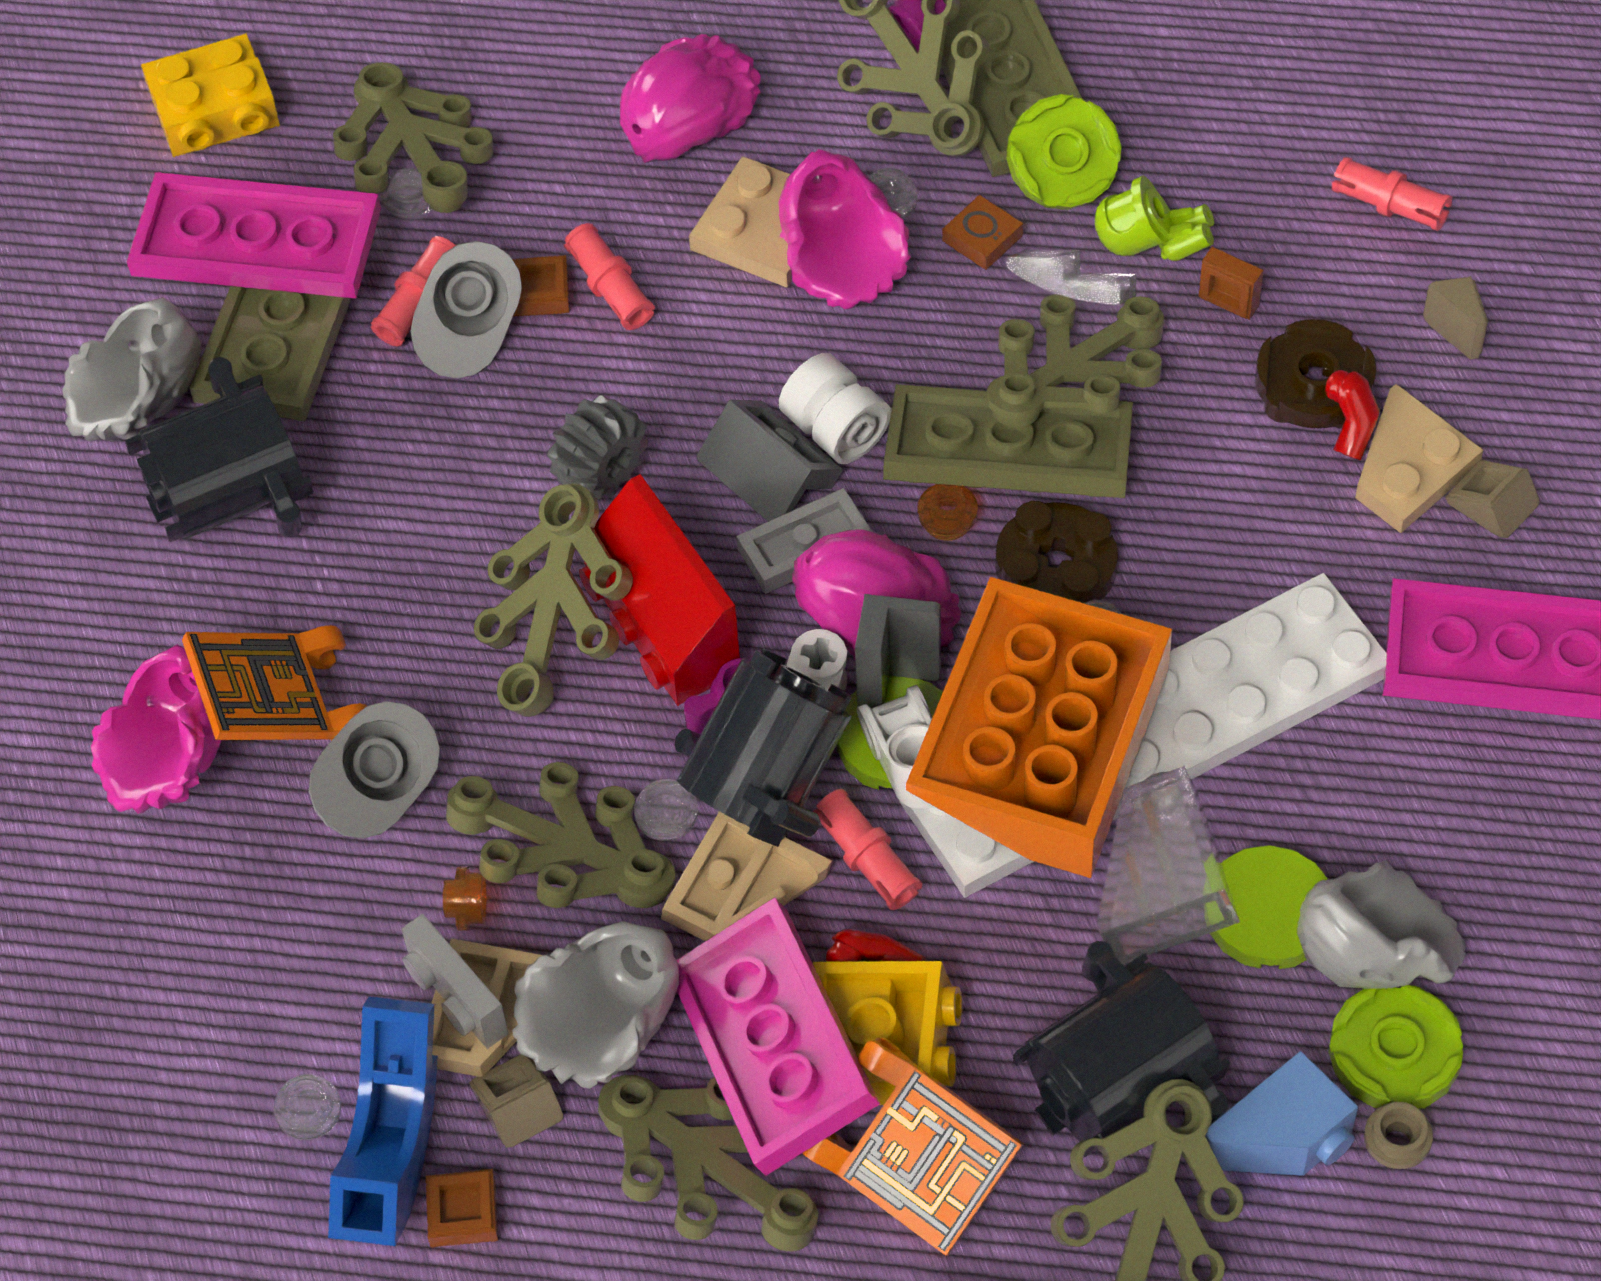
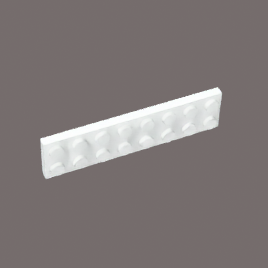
M1324 573L1170 651L1167 675L1113 820L1384 679L1387 653ZM900 802L964 898L1035 862L1014 852L935 806L916 809Z

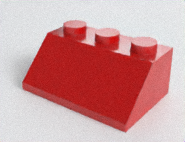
M639 474L626 483L597 520L594 527L611 558L630 569L633 576V584L629 593L622 599L615 601L596 593L590 585L591 570L585 561V567L579 569V575L589 596L595 602L603 599L611 610L609 618L612 626L618 631L619 639L626 646L634 643L641 653L640 663L651 685L656 690L664 687L675 704L679 706L689 697L698 696L709 690L721 667L731 660L740 658L736 607L645 479ZM616 571L609 575L606 581V588L615 582Z

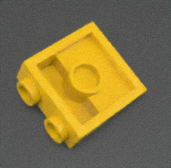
M247 33L141 64L146 84L173 157L193 151H200L213 145L280 126L272 92L260 61L254 54Z
M942 961L813 962L814 968L857 1057L867 1042L878 1037L885 1038L897 1046L913 1063L943 1085H954L956 1077L955 1050L953 1046H946L948 1026H959L961 1023L962 995L959 986H952ZM863 1067L880 1105H884L896 1086Z

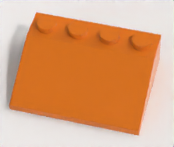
M990 577L907 779L906 791L1029 860L1092 878L1168 672L1172 628Z

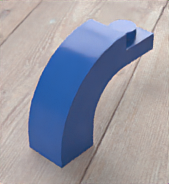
M369 996L362 1006L360 1077L357 1104L345 1151L330 1175L328 1238L396 1246L402 1235L418 1191L431 1129L438 1056L432 1055L435 1004Z

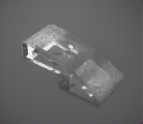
M1023 250L1007 257V269L1022 279L1061 296L1081 301L1121 305L1128 299L1136 297V274L1080 273V250Z

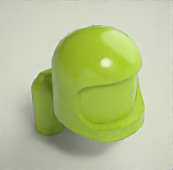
M1144 175L1132 181L1131 189L1118 195H1110L1104 198L1096 209L1094 222L1097 235L1105 248L1116 255L1131 256L1159 245L1162 259L1179 261L1214 244L1213 234L1209 228L1214 225V217L1206 204L1195 208L1187 207L1170 210L1152 182Z

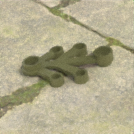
M839 0L841 7L846 13L869 21L901 68L876 67L862 60L851 58L844 61L838 69L837 81L840 87L856 95L865 94L871 89L917 94L931 112L902 111L893 104L878 102L867 113L866 122L869 130L884 138H893L900 133L929 136L933 146L939 152L949 156H963L971 152L980 142L984 128L981 113L972 104L977 67L988 59L990 45L983 35L971 30L962 31L955 36L952 41L951 52L954 59H956L948 96L938 79L947 23L953 21L960 10L959 0H947L946 9L938 15L934 11L936 0L921 1L924 22L919 52L887 7L888 0H873L868 7H864L863 0ZM975 39L977 42L976 53L972 57L966 58L964 47L967 42ZM860 67L862 79L857 85L852 86L850 82L851 73ZM889 110L892 115L891 124L882 130L879 124L880 117ZM962 119L964 121L963 132L959 137L954 138L951 133L952 125L956 120Z
M377 62L365 66L359 72L358 79L354 84V97L359 104L345 125L339 126L333 132L334 152L338 158L346 161L361 159L355 163L353 168L356 189L359 192L375 194L386 190L389 185L388 166L403 145L421 174L424 200L436 212L451 213L457 211L468 196L467 172L458 163L441 161L429 141L457 147L460 150V157L464 161L471 164H481L487 162L493 156V136L491 132L481 127L467 128L472 122L471 102L467 97L458 94L443 95L410 87L401 69L391 63ZM407 107L438 114V121L412 115ZM382 113L388 124L366 158H363L368 152L367 131Z
M1054 294L1045 297L1041 301L1040 324L1046 329V364L1029 375L1027 355L1034 348V327L1029 322L1021 319H1012L1002 323L999 327L998 348L1004 354V376L994 379L989 384L986 394V402L992 410L993 417L1004 425L1021 427L1033 423L1038 418L1039 412L1044 408L1088 409L1094 413L1106 414L1113 412L1119 406L1120 383H1130L1141 388L1156 385L1160 380L1162 359L1158 353L1149 349L1157 346L1162 340L1164 315L1159 309L1158 304L1148 297L1128 299L1124 306L1119 309L1117 321L1070 349V329L1075 324L1076 304L1073 299L1065 295ZM1122 345L1136 349L1126 356V361H1098ZM1062 382H1085L1084 388L1056 387Z
M580 484L558 485L550 489L542 498L539 506L540 523L512 547L495 553L488 564L490 580L507 590L515 591L495 608L485 609L478 615L474 623V634L480 642L494 649L505 648L515 637L516 623L535 608L523 662L515 663L508 667L502 673L497 685V696L500 703L506 709L524 717H532L542 713L552 703L554 691L551 679L546 673L561 608L577 633L576 644L581 652L596 660H605L615 653L619 645L618 631L615 627L597 617L570 571L576 548L591 570L590 585L596 593L615 601L625 597L633 584V576L630 569L611 558L596 533L594 527L599 516L598 501L589 489ZM573 510H575L573 516H572L571 519L568 521L571 512H572ZM549 548L545 566L528 580L530 575L529 563ZM513 562L512 572L504 578L506 567ZM616 571L615 582L606 588V581L609 575ZM500 621L498 631L495 635L491 636L492 626L495 622ZM602 631L603 637L601 642L593 648L592 642L595 635ZM534 686L531 696L527 699L529 690Z
M553 762L547 764L541 771L539 784L541 797L550 802L560 825L499 800L490 782L482 777H464L449 790L446 819L453 829L464 834H480L490 830L495 825L540 844V846L518 849L515 844L507 840L494 839L488 841L481 848L479 871L485 879L495 883L508 882L515 878L516 875L539 872L536 895L539 901L548 907L562 908L570 905L573 900L616 893L619 899L629 906L650 908L661 903L674 886L675 869L673 864L661 853L645 848L632 819L635 805L634 795L624 787L608 786L603 788L597 795L595 809L597 821L603 826L609 827L617 850L596 841L576 796L578 772L567 763ZM493 860H503V861H506V862L499 863V862H495V861H493ZM586 864L598 871L576 875L568 866ZM552 884H557V885H561V886H563V887L557 888V887H553V886H550V885H552Z
M621 1075L611 1079L602 1087L598 1098V1112L607 1129L614 1135L622 1138L625 1165L621 1187L627 1197L634 1201L647 1202L655 1199L661 1192L664 1168L658 1159L651 1156L650 1134L671 1149L678 1197L674 1224L676 1230L683 1237L691 1240H701L710 1236L715 1228L718 1207L714 1199L706 1194L703 1178L704 1172L763 1214L761 1232L764 1239L771 1246L782 1251H797L810 1244L814 1237L818 1220V1210L815 1203L802 1190L786 1188L779 1191L726 1154L748 1153L736 1125L688 1127L673 1117L710 1114L720 1120L733 1119L726 1101L716 1096L717 1094H722L715 1077L708 1082L707 1088L660 1090L654 1082L645 1077ZM626 1101L635 1102V1103H638V1104H630V1103H627ZM645 1174L651 1177L652 1181L640 1182L632 1176ZM699 1212L706 1219L693 1220L686 1213ZM784 1212H791L799 1216H789Z
M1186 1080L1163 1082L1157 1085L1147 1096L1142 1118L1103 1139L1090 1138L1081 1140L1071 1151L1070 1164L1077 1176L1085 1180H1101L1112 1173L1116 1161L1154 1143L1145 1172L1083 1206H1063L1054 1213L1051 1219V1232L1057 1242L1067 1247H1081L1091 1242L1097 1230L1134 1211L1115 1281H1146L1162 1221L1181 1255L1178 1271L1182 1281H1200L1196 1279L1192 1272V1263L1199 1255L1207 1257L1211 1264L1210 1275L1204 1281H1221L1224 1276L1225 1264L1223 1258L1216 1250L1209 1248L1175 1181V1175L1182 1154L1201 1187L1197 1196V1206L1205 1219L1211 1222H1230L1236 1219L1243 1209L1244 1200L1240 1189L1227 1180L1205 1137L1211 1125L1212 1109L1208 1097L1201 1088ZM1173 1101L1181 1104L1185 1111V1120L1178 1128L1173 1127L1166 1118V1109ZM1090 1146L1098 1148L1103 1156V1164L1095 1173L1089 1171L1083 1162V1155ZM1219 1188L1228 1194L1230 1200L1228 1210L1222 1215L1216 1213L1211 1206V1196ZM1073 1212L1077 1213L1084 1222V1230L1076 1239L1068 1237L1064 1230V1221Z

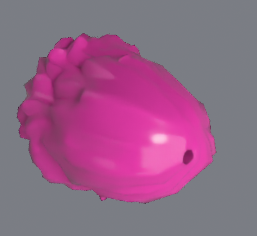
M702 34L694 39L687 37L675 39L664 44L658 53L646 59L624 86L620 99V126L626 134L635 154L641 156L644 163L653 160L666 161L677 159L693 146L706 144L713 138H722L730 130H737L745 125L747 116L751 114L753 105H755L757 97L761 93L758 88L761 76L758 70L753 68V58L742 53L739 46L735 43L727 44L723 38L717 35L709 37L706 34Z
M820 149L816 152H810L802 163L786 178L778 201L782 230L780 237L788 244L787 263L792 270V281L797 287L803 288L809 295L817 298H826L827 305L831 307L840 306L843 309H852L860 301L871 304L877 298V293L892 292L893 281L901 279L906 274L907 265L905 263L911 258L907 243L909 229L904 224L901 214L892 210L888 205L883 191L859 168L853 159Z
M855 529L823 536L794 561L792 581L795 584V596L799 607L808 613L822 629L837 634L844 641L846 649L853 655L854 660L864 594L937 602L941 605V646L947 647L954 639L952 628L961 618V611L958 607L959 596L958 594L951 593L948 573L935 557L919 554L915 551L913 552L910 548L893 543L886 534L880 535L867 530Z
M177 644L143 661L130 678L124 691L122 704L110 707L102 713L100 725L95 726L92 730L94 739L91 744L93 755L92 768L100 776L102 786L108 792V802L119 812L133 808L137 814H140L150 807L163 809L169 803H181L189 799V789L200 783L198 773H204L211 766L223 740L215 739L183 646Z

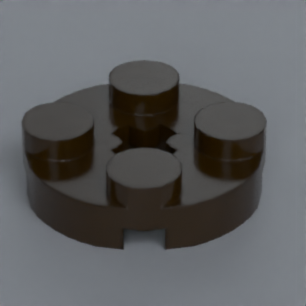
M1307 319L1286 325L1285 333L1276 336L1272 341L1270 336L1262 344L1257 358L1255 384L1259 396L1264 401L1265 413L1269 418L1279 423L1288 422L1300 427L1316 429L1342 428L1346 418L1339 406V402L1329 399L1326 395L1325 385L1327 379L1314 381L1303 375L1308 374L1310 367L1315 366L1321 368V373L1325 377H1329L1337 370H1345L1348 373L1355 371L1367 379L1373 393L1376 362L1372 351L1367 344L1364 350L1359 343L1352 339L1353 331L1336 322Z
M1025 502L1018 507L1015 517L1006 523L999 534L996 544V575L1000 580L1084 604L1090 603L1097 597L1098 603L1111 590L1117 572L1118 549L1111 533V523L1101 513L1091 512L1083 507L1069 503ZM1051 551H1061L1071 557L1072 561L1062 560L1059 568L1048 566V557L1044 556V554Z

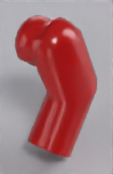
M1337 370L1327 379L1325 391L1329 399L1339 402L1346 420L1333 450L1361 461L1378 421L1379 407L1364 376L1355 371L1348 373L1345 370Z
M844 928L832 937L834 944L826 953L827 962H861V960L866 962L926 961L925 956L887 935Z

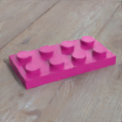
M155 172L127 258V265L131 276L357 299L381 211L379 195L375 193Z
M1393 578L1390 591L1383 696L1601 720V600Z
M776 897L677 959L679 967L677 993L752 1162L765 1176L880 1105L787 909Z

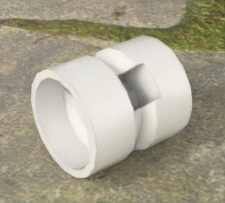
M831 353L818 354L801 364L789 377L779 397V409L804 433L812 434L813 440L839 464H849L868 453L881 439L891 418L890 406L869 387H861L857 383V377Z

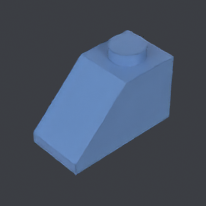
M1300 1051L1211 1124L1205 1137L1223 1171L1304 1176L1320 1161L1326 1166L1333 1164L1350 1148L1355 1139L1352 1131L1358 1106Z

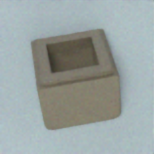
M1469 276L1430 283L1423 312L1425 321L1470 360L1478 359L1482 352L1488 320L1475 280H1472V277Z
M1480 460L1445 497L1449 505L1491 533L1502 538H1508L1539 505V497L1528 469L1486 460Z
M520 1054L489 1070L483 1077H476L468 1082L497 1136L507 1148L529 1139L563 1119L562 1110L550 1081L542 1071L536 1069L532 1058Z

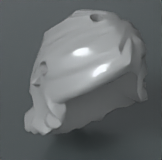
M164 297L131 306L117 317L108 329L103 341L90 340L83 343L78 354L71 355L69 367L65 372V385L62 392L63 397L66 399L65 412L68 416L65 424L72 436L83 435L86 441L91 442L101 439L110 442L118 441L119 439H129L136 436L138 428L147 426V423L167 414L177 406L190 388L201 354V344L196 330L191 326L180 308Z
M1388 860L1375 863L1366 872H1346L1334 880H1322L1316 883L1313 889L1309 890L1300 908L1297 934L1308 963L1339 987L1365 989L1394 988L1409 985L1418 976L1427 978L1436 984L1446 983L1452 980L1458 966H1461L1466 956L1464 952L1466 949L1465 941L1456 931L1457 922L1443 913L1441 902L1430 899L1422 889L1416 886L1411 876L1403 871L1394 870Z
M621 921L588 932L581 939L567 943L563 949L556 948L551 955H542L533 964L528 965L524 976L516 981L514 989L517 996L514 1005V1017L518 1025L512 1031L513 1036L518 1040L517 1049L520 1054L534 1059L536 1069L539 1071L552 1069L561 1084L571 1078L581 1087L589 1089L596 1086L598 1081L607 1083L611 1080L612 1075H616L619 1071H627L633 1067L640 1051L645 1050L647 1043L659 1031L661 1023L672 1006L679 985L678 961L673 956V945L665 931Z

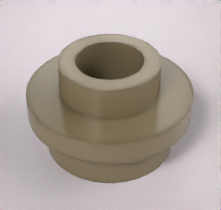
M1393 1102L1376 1109L1369 1116L1364 1130V1142L1370 1155L1380 1164L1393 1169H1407L1421 1163L1429 1154L1433 1141L1432 1127L1426 1116L1418 1108L1405 1102ZM1393 1131L1401 1132L1407 1136L1409 1143L1407 1145L1393 1144L1387 1140L1386 1135Z

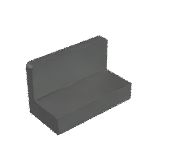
M729 400L697 453V460L768 522L793 511L806 489H832L843 471L839 465L772 408L759 400Z
M864 594L855 644L857 707L867 704L870 708H874L884 704L890 676L931 681L939 680L941 670V605L939 603Z

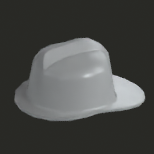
M480 241L458 244L442 254L427 279L413 315L410 332L414 351L423 365L440 376L458 379L475 375L491 363L501 347L518 306L522 285L519 269L509 254L496 245Z
M389 701L369 705L353 716L322 751L310 771L309 794L313 808L326 826L343 836L364 839L380 835L394 825L428 786L438 768L440 748L434 728L422 713L407 704Z

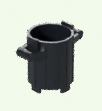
M223 357L215 358L209 363L208 371L212 390L220 395V398L139 430L138 435L125 440L129 456L142 450L145 456L138 458L137 462L150 495L146 496L148 504L157 523L170 517L172 518L174 524L165 527L169 543L182 537L185 540L269 504L276 515L278 530L281 535L295 537L302 528L300 509L295 501L313 494L312 481L309 475L304 478L302 476L292 444L267 391L264 389L261 374L236 383L231 362Z
M762 648L761 652L755 651L751 660L747 658L741 659L702 733L699 734L689 729H683L676 736L674 744L676 751L688 756L676 781L686 791L710 807L750 827L747 834L751 837L779 847L782 839L787 837L790 831L811 837L819 828V815L807 810L804 804L852 717L845 711L852 696L834 684L830 685L828 691L825 690L826 688L820 683L786 666L787 659Z
M1104 941L1093 942L1087 950L1082 965V973L1087 980L1094 983L1099 994L1027 1040L1025 1046L1013 1054V1062L1016 1066L1026 1060L1029 1064L1039 1093L1044 1101L1034 1111L1053 1136L1067 1128L1078 1141L1090 1138L1103 1139L1142 1118L1144 1103L1149 1093L1157 1085L1170 1080H1186L1203 1090L1209 1099L1212 1109L1211 1124L1225 1114L1228 1107V1099L1222 1091L1216 1089L1214 1084L1225 1076L1230 1062L1227 1058L1222 1061L1219 1060V1051L1209 1026L1189 995L1185 993L1166 971L1164 972L1150 962L1145 964L1144 962L1149 959L1145 953L1124 966L1114 956L1113 949L1108 943ZM1090 1146L1086 1149L1083 1156L1086 1157L1099 1149Z

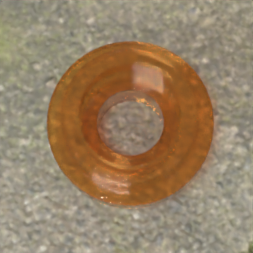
M936 484L926 489L920 496L917 505V515L921 525L931 536L939 540L951 541L964 536L975 524L978 515V504L973 493L964 486ZM951 506L955 507V509L943 510L940 507Z
M458 866L455 879H445L443 885L444 917L455 918L458 931H469L470 924H485L486 879L480 872L470 873L468 866Z

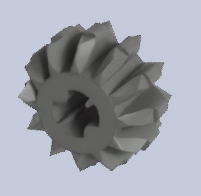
M603 395L598 396L593 401L583 399L574 414H565V423L562 428L553 432L556 443L549 448L547 457L552 461L550 472L557 477L558 482L562 485L575 483L586 487L596 496L597 500L604 495L613 497L617 493L619 485L622 482H628L634 468L643 463L639 456L649 443L648 439L644 436L646 424L639 419L635 412L615 399H608Z

